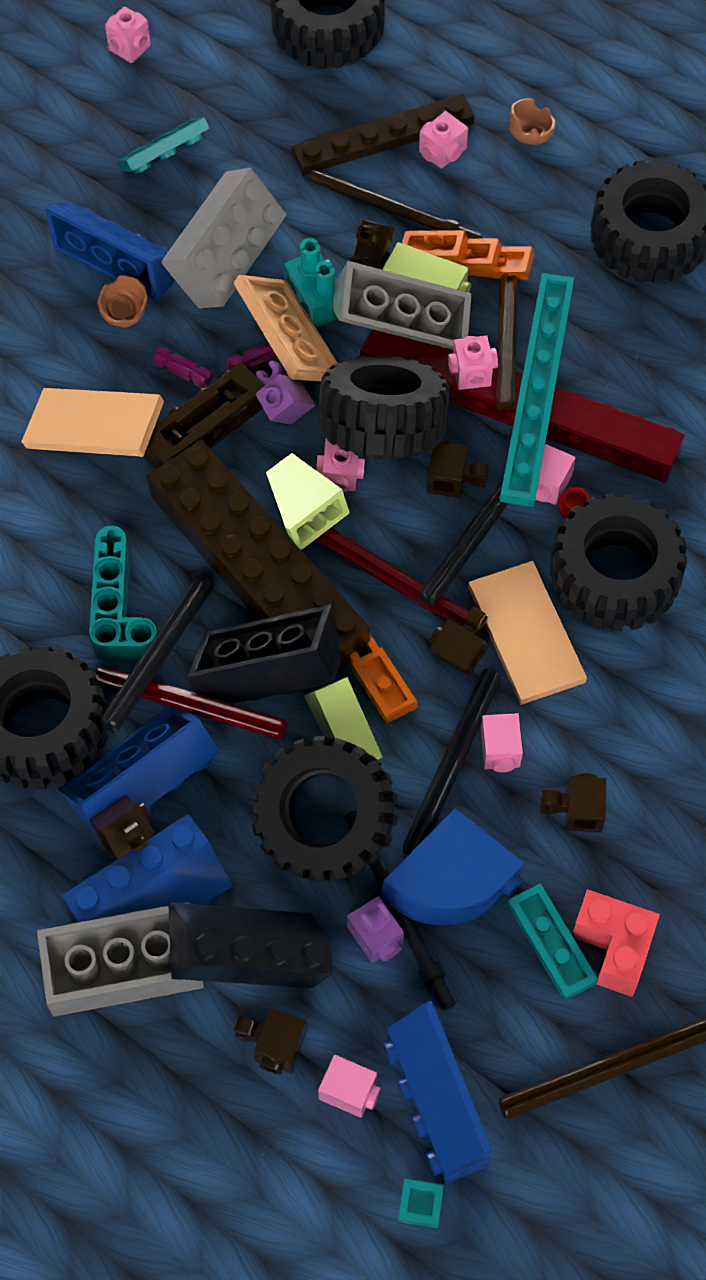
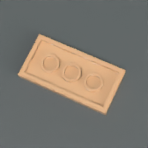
M238 275L233 284L290 379L321 382L324 373L337 361L287 280Z
M43 388L22 443L26 449L143 457L164 400L160 394Z
M533 561L469 582L468 588L477 608L488 616L485 627L520 705L586 683V674Z

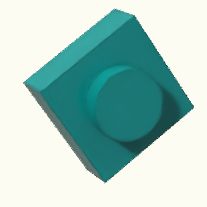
M404 1179L398 1222L438 1228L444 1185Z

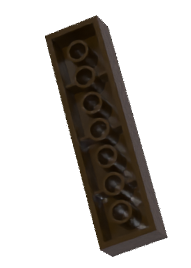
M202 439L146 475L151 498L257 620L331 604L334 609L341 658L338 670L350 662L351 654L357 652L360 655L367 650V643L370 642V627Z

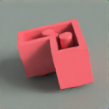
M587 889L572 936L574 939L607 950L596 985L633 997L660 914Z

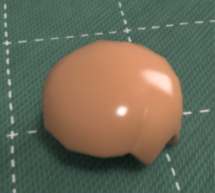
M531 98L521 99L512 104L509 130L516 140L523 144L534 146L544 144L554 135L556 121L550 114L548 107L543 110L538 109L535 106L534 99Z
M119 275L114 282L105 284L97 301L100 316L112 326L125 328L136 324L143 318L148 306L145 286L137 278L127 275Z

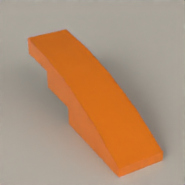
M465 230L405 231L402 244L468 267V275L495 279H501V276L507 273L509 276L516 275L519 280H528L535 255L532 246L501 247L498 238L468 239Z

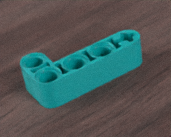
M106 526L96 534L89 633L94 653L102 661L138 662L157 635L155 624L147 618H127L130 553L126 535L117 526ZM112 547H114V556H109V552H111ZM111 575L117 576L113 580H104L106 577ZM107 606H115V609L111 611H103ZM105 637H114V639L108 643L100 642ZM140 637H149V640L146 642H136Z

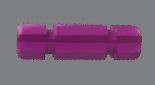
M266 342L244 351L241 357L239 354L230 357L227 360L229 369H232L241 362L252 370L269 363L271 360L273 361L277 355L271 345H268Z
M164 347L156 349L152 356L155 365L163 369L168 367L167 371L189 382L194 380L193 384L201 388L208 387L213 379L211 370L203 366L198 368L197 363L176 353L171 355L172 351Z

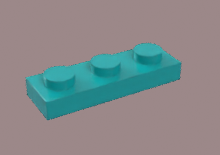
M204 117L193 118L118 159L117 162L122 172L133 171L134 174L141 173L151 167L150 161L159 157L160 160L174 155L177 152L175 147L184 142L188 146L203 138L201 133L210 128Z
M541 883L508 900L507 906L563 1001L597 984V976Z

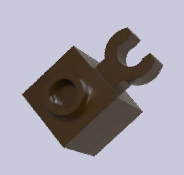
M440 442L432 450L427 475V493L460 498L463 482H467L475 487L485 488L489 465L481 462L466 463L468 446H461L455 442Z
M473 606L462 627L448 619L444 626L439 625L432 634L430 651L434 656L471 676L488 648L485 640L477 636L485 625L488 616H486L485 612Z
M580 773L576 776H569L566 793L556 790H542L540 813H565V830L602 833L606 815V778H597L596 775L591 773Z
M126 795L89 819L105 850L118 860L132 850L137 853L148 846V839L155 835L149 823L153 820V817L143 802L136 803Z
M269 1008L263 1025L249 1018L239 1016L234 1032H236L235 1037L256 1043L254 1056L255 1061L260 1063L259 1067L277 1075H281L282 1071L292 1074L307 1033V1023L305 1019Z

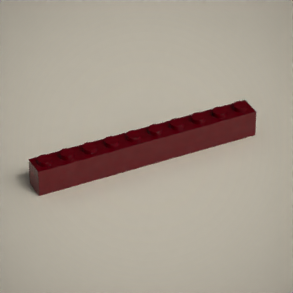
M373 329L369 333L360 350V356H399L406 360L420 361L422 365H429L434 368L435 372L439 371L450 388L449 403L505 424L514 425L523 377L517 370H515V401L513 408L510 411L505 409L498 410L495 406L497 368L493 369L491 386L458 390L455 374H450L448 365V354H453L452 349ZM555 387L546 439L667 483L680 454L685 434L678 432L670 426H661L645 420L640 415L629 414L615 409L607 403L590 400L577 392H569Z

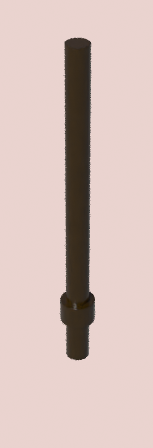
M315 169L310 174L309 180L311 182L434 230H465L468 239L483 238V234L462 227L461 222L450 218L444 220Z

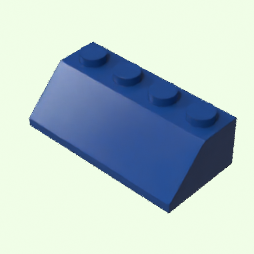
M72 202L48 203L45 207L55 249L115 280L119 275L137 278L145 286L147 296L156 301L160 300L175 281L161 264V261L170 249L159 247L149 242L144 236L133 234L122 228L115 221H108L96 215L91 209L82 208Z
M167 707L98 758L93 765L87 766L85 768L86 772L77 778L74 776L57 790L90 831L97 835L89 819L125 795L136 803L143 802L150 811L155 804L154 802L165 794L178 790L187 777L194 772L207 768L211 764L212 759L220 752L199 718L186 711Z
M187 814L148 839L149 845L139 852L130 851L119 860L117 859L61 896L68 912L74 921L79 923L165 907L171 902H189V904L205 905L233 886L209 841L191 816Z
M430 1001L388 1027L387 1042L382 1044L389 1064H397L402 1076L397 1079V1084L403 1100H411L416 1114L411 1116V1120L419 1139L422 1137L426 1138L431 1150L425 1153L433 1176L440 1174L443 1183L447 1184L488 1168L492 1148L434 1005Z

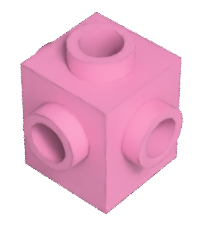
M124 6L115 15H112L105 24L109 50L130 63H133L151 46L148 21L138 12L135 13Z
M447 111L443 112L435 120L427 122L422 127L419 134V152L425 160L433 162L442 169L449 162L456 161L462 152L467 149L468 127Z
M487 335L479 337L467 336L454 340L453 354H448V365L450 374H455L458 390L491 386L492 372L494 368H498L496 349L489 346Z
M326 438L324 455L317 456L316 471L340 487L343 493L356 491V479H363L365 459L358 458V455H355L352 451L345 452L339 449L337 444L332 445Z

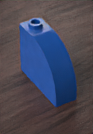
M455 808L384 880L380 898L399 913L418 922L445 926L461 924L482 916L504 895L511 897L523 882L520 874L524 862Z

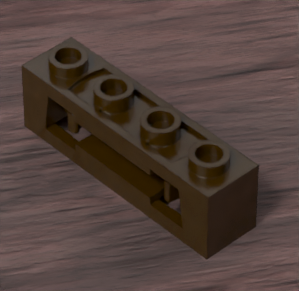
M241 362L232 369L225 370L216 381L208 387L199 389L193 398L182 406L172 409L166 418L155 425L143 457L157 469L201 439L209 448H212L263 409L256 393L265 384ZM247 406L245 410H243L236 417L232 418L233 415H235L238 411Z

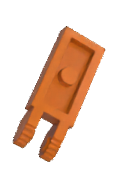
M370 634V642L367 643L369 654L360 658L358 653L354 652L350 655V664L357 679L385 723L388 724L417 709L418 703L382 647L379 648Z

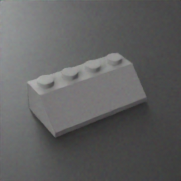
M347 261L336 279L333 310L339 321L453 350L454 340L468 336L472 293Z
M168 906L37 930L46 1004L53 1017L204 988L203 981L171 979Z

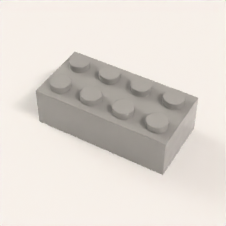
M252 168L226 171L163 258L161 264L198 308L222 307L236 289L233 284L238 275H246L287 214Z

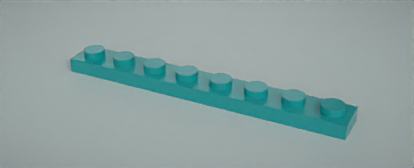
M542 273L500 502L534 507L574 277Z

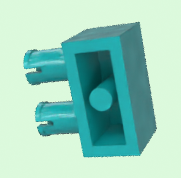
M306 238L300 243L301 256L283 263L284 280H287L317 328L338 319L333 310L336 277L331 261L329 259L325 260L321 255L318 241L314 238Z

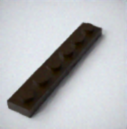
M459 94L292 145V154L304 176L311 174L313 169L318 171L419 141L422 127L427 122L435 120L445 111L465 126L474 124L475 115L464 94Z

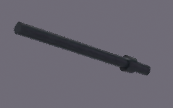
M357 811L349 812L344 817L350 830L355 822ZM380 858L375 864H369V867L382 890L383 882L390 874L382 858ZM390 906L421 967L419 974L425 986L431 987L442 1011L452 1008L456 1003L443 979L446 975L439 961L433 960L414 920L404 916Z

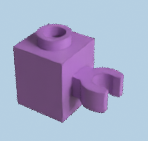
M271 360L269 362L272 368L271 377L264 371L256 372L257 378L265 384L256 393V396L270 421L292 425L312 409L315 404L302 381L291 380L289 376L285 375L282 364Z
M379 896L347 915L348 930L372 964L379 959L387 961L400 952V946L403 945L404 932Z

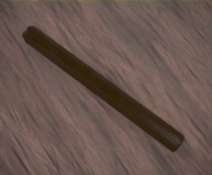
M507 273L501 276L499 292L498 368L496 369L495 406L498 410L505 409L510 411L515 401L518 277L516 275L509 276Z
M706 1017L502 1096L498 1102L501 1113L505 1119L513 1118L706 1042Z

